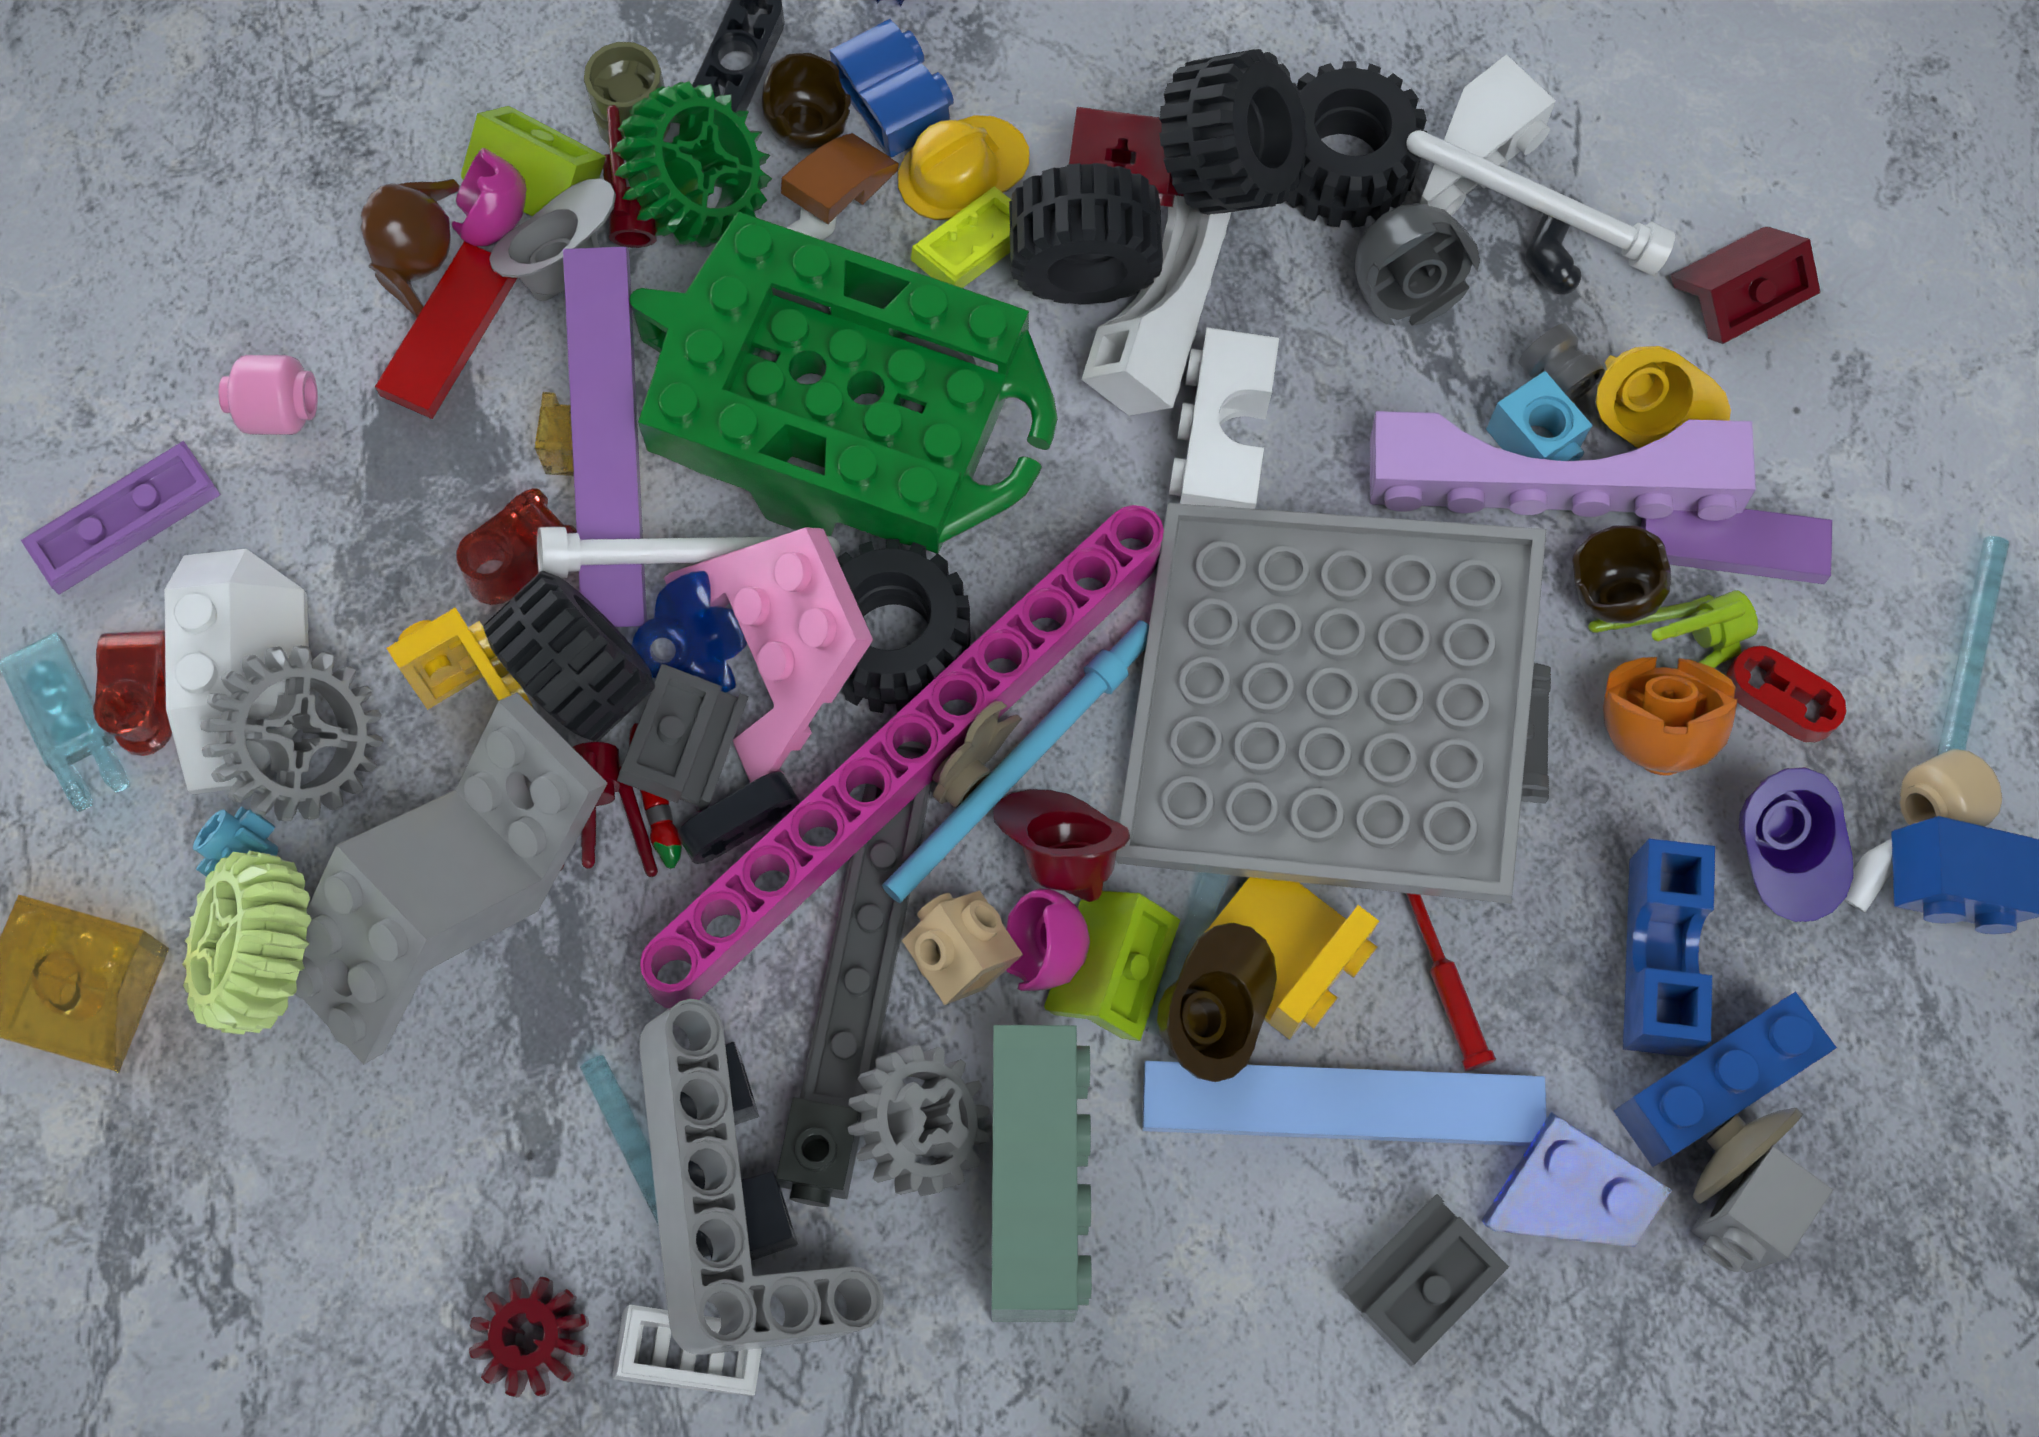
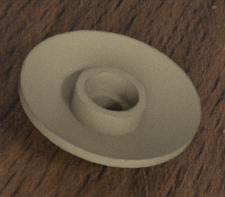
M1797 1107L1779 1110L1748 1124L1736 1114L1715 1130L1706 1139L1715 1152L1698 1179L1693 1198L1697 1203L1700 1204L1715 1195L1765 1154L1799 1121L1803 1115Z

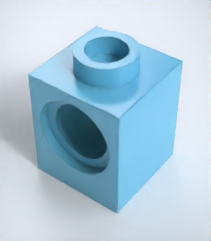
M1544 371L1497 403L1486 430L1503 450L1530 458L1579 461L1584 455L1581 446L1592 424L1549 374ZM1531 426L1544 427L1554 437H1541L1532 430Z

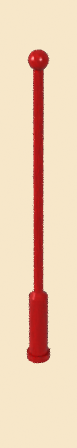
M1406 893L1433 961L1430 974L1464 1060L1462 1064L1464 1070H1475L1495 1062L1494 1052L1489 1050L1456 965L1453 961L1445 958L1421 895Z

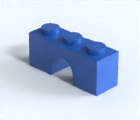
M1649 838L1629 859L1623 1050L1690 1057L1711 1042L1712 975L1700 974L1699 942L1704 921L1714 910L1715 846Z
M1795 991L1616 1108L1614 1113L1648 1162L1654 1167L1680 1152L1837 1047Z

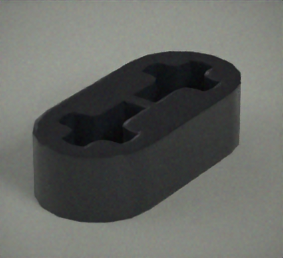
M782 772L767 774L690 818L678 830L677 837L692 862L703 864L722 856L777 824L799 805L800 800Z

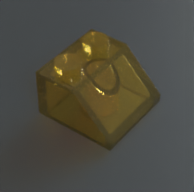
M18 894L0 936V1039L119 1073L169 948L142 929Z

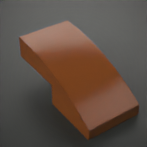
M854 133L846 134L824 144L782 177L781 194L826 224H829L853 200L863 205L898 171L899 163Z

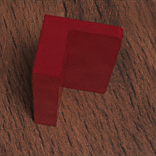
M1762 227L1671 275L1674 288L1699 296L1708 339L1721 344L1821 293L1810 239L1772 227Z

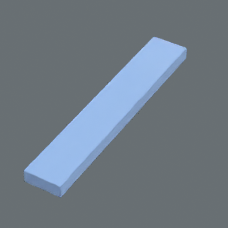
M1145 1061L1142 1131L1543 1147L1547 1144L1545 1076L1247 1065L1233 1078L1211 1082L1197 1079L1185 1070L1179 1062Z

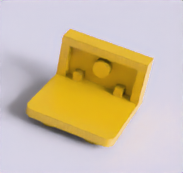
M456 607L433 621L422 620L414 623L400 634L397 642L386 648L427 710L482 677L497 701L518 693L531 707L533 706L521 685L507 671L491 649L480 621L468 627Z
M1249 877L1205 931L1206 933L1214 926L1237 923L1253 928L1266 939L1275 957L1277 980L1273 999L1264 1020L1290 1040L1303 1022L1314 1029L1333 1006L1338 997L1330 992L1329 989L1343 971L1354 978L1375 952L1378 946L1372 943L1369 938L1378 925L1379 920L1359 905L1346 919L1299 882Z

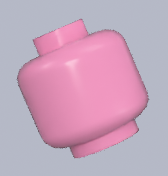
M287 355L241 356L233 364L230 375L223 376L219 383L220 407L224 413H231L234 424L242 433L252 435L297 434L305 425L306 420H312L315 417L317 411L318 392L315 377L311 371H305L300 361L295 357Z

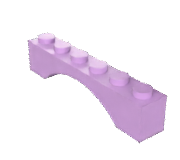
M1376 411L1370 436V504L1385 505L1390 510L1401 512L1413 511L1421 506H1442L1456 513H1474L1483 508H1510V511L1519 515H1535L1545 510H1572L1578 516L1596 517L1604 515L1609 511L1635 512L1641 518L1657 519L1672 514L1673 510L1698 511L1700 518L1718 521L1731 518L1736 513H1742L1756 490L1752 421L1688 420L1667 436L1635 451L1603 459L1580 461L1530 458L1493 447L1463 432L1439 413Z

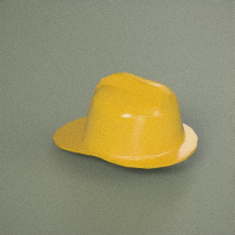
M974 115L958 121H940L926 128L917 137L913 148L904 156L898 170V189L905 204L918 215L933 220H948L994 186L1004 193L1023 178L1029 166V146L1023 134L1010 122L994 116Z
M1661 346L1634 347L1621 353L1618 357L1609 355L1605 360L1607 370L1598 384L1595 401L1599 417L1613 432L1638 449L1667 436L1688 420L1730 421L1731 408L1726 392L1712 377L1675 351Z

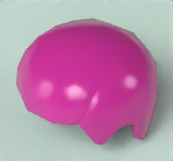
M481 148L474 158L456 196L457 206L467 217L463 223L453 221L451 225L463 241L473 246H488L500 241L504 235L513 230L523 216L526 200L525 179L519 170L500 156L486 148Z
M1036 889L1020 898L1008 915L1006 930L1023 955L1006 971L1024 981L1018 984L1017 989L1020 991L1047 990L1069 983L1085 963L1090 944L1087 924L1082 913L1065 895L1051 889Z

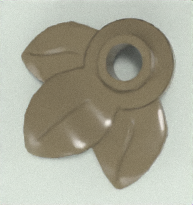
M995 701L989 704L976 716L968 729L964 744L950 754L935 771L932 779L938 785L934 790L933 798L940 804L949 802L954 808H957L991 773L985 764L996 754L1010 733L1022 720L1019 715H1012L1004 721L997 723L1000 711L1007 707L1002 701Z

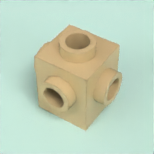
M980 890L953 899L950 893L934 898L918 911L917 916L921 922L902 939V942L915 960L919 971L929 981L944 1005L985 990L1023 955L1003 926L1000 915L987 902Z

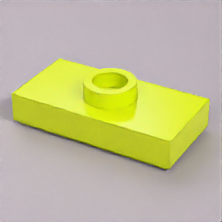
M994 186L913 245L911 261L930 277L964 288L1010 253L1009 201L1012 200Z

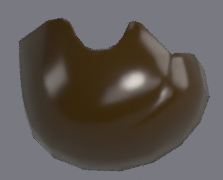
M812 53L787 54L771 64L763 85L761 106L764 120L778 140L784 141L787 146L802 150L820 148L843 134L850 114L851 95L846 94L840 82L839 69L833 62Z
M1614 525L1592 533L1576 549L1573 555L1574 581L1578 600L1584 610L1590 612L1592 617L1606 623H1634L1655 614L1670 593L1671 568L1665 545L1658 536L1640 526Z

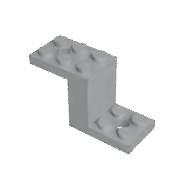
M518 693L499 700L454 791L335 846L307 908V914L311 917L306 936L309 945L304 951L302 962L305 969L299 971L295 995L302 998L329 1027L336 1040L346 1045L363 1064L382 1055L426 971L539 911L603 793L607 782ZM524 775L531 781L530 792L526 786Z

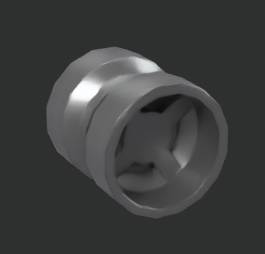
M1566 323L1559 324L1542 334L1524 351L1518 362L1532 378L1546 371L1573 403L1586 394L1601 379L1605 372V369L1593 355L1583 354L1581 350H1577L1579 338Z

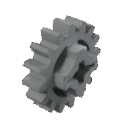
M913 1045L898 1050V1052L880 1056L875 1059L877 1069L861 1073L858 1077L860 1084L867 1091V1094L849 1099L848 1105L854 1110L861 1112V1122L849 1126L848 1132L851 1135L864 1136L866 1143L856 1154L858 1161L874 1158L878 1165L875 1168L873 1179L879 1183L895 1178V1193L900 1195L918 1191L920 1196L940 1193L944 1188L961 1185L965 1182L963 1171L979 1167L982 1162L977 1153L972 1149L973 1146L987 1143L990 1139L988 1133L977 1128V1120L990 1114L989 1107L975 1105L973 1096L982 1087L980 1081L965 1084L961 1076L964 1073L966 1063L960 1059L944 1065V1049L940 1047L923 1052L920 1045ZM906 1077H916L925 1080V1082L920 1086L916 1082L905 1084L902 1080ZM920 1155L923 1158L934 1156L937 1161L931 1165H924L915 1162V1159Z

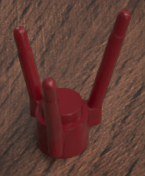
M610 105L607 108L610 154L604 155L606 159L603 165V177L605 181L612 184L616 198L614 208L609 215V239L614 244L624 247H647L657 241V236H655V220L653 218L647 221L637 220L641 205L637 199H623L626 191L631 187H627L626 179L614 175L618 167L624 164V159L613 152L617 143L622 140V134L618 130L620 127L619 109L616 105Z
M587 742L573 746L572 748L607 782L603 793L581 831L583 867L590 869L595 864L596 806L612 803L615 800V792H619L645 874L648 877H655L658 869L633 787L617 781L622 767L619 763V749L615 745L604 742Z

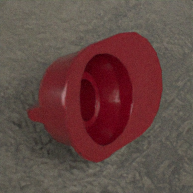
M1038 789L1014 792L1000 799L993 808L994 823L1003 833L1023 846L1031 877L1037 884L1052 890L1065 891L1088 902L1100 898L1103 882L1109 879L1114 870L1117 850L1124 847L1130 840V833L1127 827L1109 819L1088 803L1067 793Z

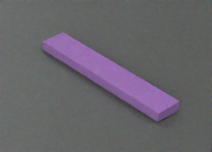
M627 247L563 249L577 533L580 540L643 539L633 319L629 300L631 295L629 249ZM644 564L581 565L579 571L580 593L615 627L647 626Z

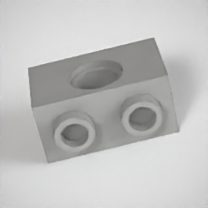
M1773 1146L1712 1197L1690 1231L1705 1242L1702 1247L1703 1251L1716 1263L1733 1272H1738L1741 1268L1748 1273L1789 1258L1833 1189Z

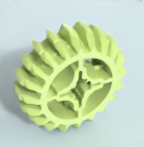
M248 851V853L232 852L228 858H221L216 864L215 870L211 871L205 878V889L197 895L195 913L189 917L191 928L189 936L185 940L187 943V955L182 963L187 974L183 984L185 992L189 993L187 1004L189 1010L194 1013L197 1023L221 1030L223 1033L244 1035L245 1032L260 1033L262 1029H271L278 1016H283L287 1010L288 997L293 996L297 991L296 980L299 971L305 969L302 961L305 948L309 945L306 936L307 927L311 922V917L307 914L306 910L310 901L309 893L304 890L305 879L303 873L297 871L294 862L281 860L279 856Z

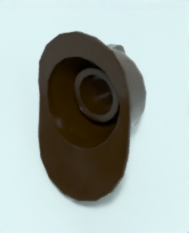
M1227 923L1214 926L1200 936L1187 955L1178 980L1165 990L1158 1004L1157 1024L1160 1036L1168 1048V1055L1177 1059L1180 1065L1197 1079L1219 1082L1233 1078L1247 1066L1255 1049L1260 1029L1273 999L1277 973L1275 957L1266 939L1253 928L1237 923Z

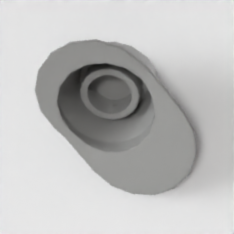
M588 179L569 187L556 196L533 217L504 235L494 246L489 259L493 271L502 277L519 278L539 301H547L564 292L563 249L599 248L596 231L605 223L614 208L616 194L612 184L603 179Z

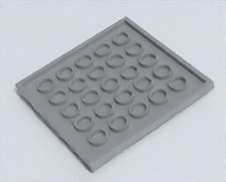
M1168 503L1119 822L1128 828L1130 840L1124 847L1117 850V863L1511 904L1546 529Z

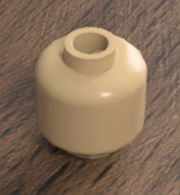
M1953 749L1913 767L1902 780L1900 807L1904 819L1909 825L1941 816L1985 827L2000 813L2002 804L2000 782L1994 770L1985 760L1970 751Z

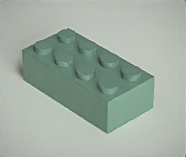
M993 1025L992 1322H1074L1078 1312V1305H1089V1299H1091V1255H1078V1235H1088L1089 1227H1091V1184H1077V1167H1088V1156L1091 1153L1090 1114H1077V1099L1088 1098V1087H1090V1046H1077V1025Z

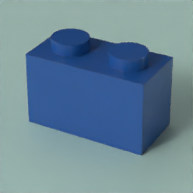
M1941 816L1891 831L1894 907L1923 913V919L1931 923L1947 924L1961 921L1975 924V931L1983 934L2012 933L2017 930V923L2039 918V839Z

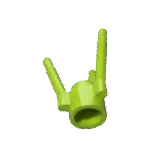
M1733 590L1716 598L1708 594L1691 602L1660 607L1655 614L1634 623H1606L1601 620H1594L1589 623L1588 629L1592 633L1690 616V618L1653 630L1651 634L1654 641H1662L1692 632L1700 646L1703 648L1713 647L1714 649L1711 654L1699 663L1716 668L1722 662L1737 657L1742 653L1740 642L1757 634L1758 618L1748 597L1741 591Z

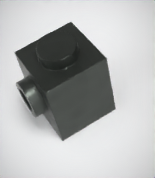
M796 1097L792 1098L776 1179L781 1188L791 1189L790 1200L806 1205L829 1207L831 1197L848 1199L860 1136L849 1134L848 1127L861 1122V1112L851 1107Z

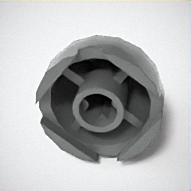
M1414 203L1399 206L1383 214L1368 227L1358 243L1354 272L1363 299L1380 320L1385 324L1395 326L1392 319L1399 320L1410 316L1409 322L1413 326L1424 324L1446 313L1464 297L1470 288L1465 279L1470 273L1472 265L1478 271L1480 257L1477 244L1473 238L1446 210Z

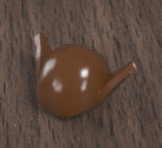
M454 179L437 182L421 181L382 185L371 193L361 211L362 223L360 228L372 261L369 264V268L375 271V277L379 283L416 318L424 306L415 293L411 282L420 280L438 271L450 250L449 217L437 201L459 191V184Z

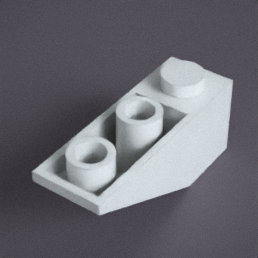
M1506 54L1464 87L1444 141L1506 168L1508 161L1520 151L1524 155L1530 154L1545 140L1550 132L1547 123L1556 100ZM1434 164L1420 203L1444 209L1452 216L1463 204L1467 193L1477 185H1480L1482 188L1486 187Z

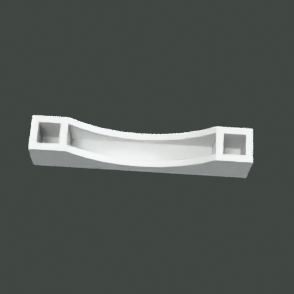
M1175 195L1173 207H1168L1167 224L1162 242L1163 263L1160 276L1154 278V283L1148 288L1141 289L1137 297L1119 315L1097 328L1081 380L1127 415L1173 408L1180 389V382L1189 352L1196 336V329L1206 295L1211 286L1212 275L1226 235L1231 212L1210 215L1202 214L1198 208L1192 209L1185 203L1184 196Z

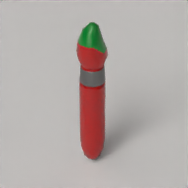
M635 723L630 729L629 747L639 723ZM640 790L644 810L646 811L649 825L652 828L650 833L652 846L658 852L667 868H675L681 858L682 843L677 837L678 829L673 824L669 800Z

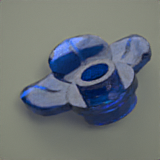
M694 571L681 575L669 582L659 592L655 604L654 618L647 620L639 627L633 638L632 647L642 657L650 669L652 677L655 679L661 665L664 664L722 686L720 691L726 693L736 688L735 676L727 660L741 652L746 647L747 641L733 609L722 606H710L711 584L706 571ZM659 638L669 639L675 646V655L667 660L657 658L652 651V643Z

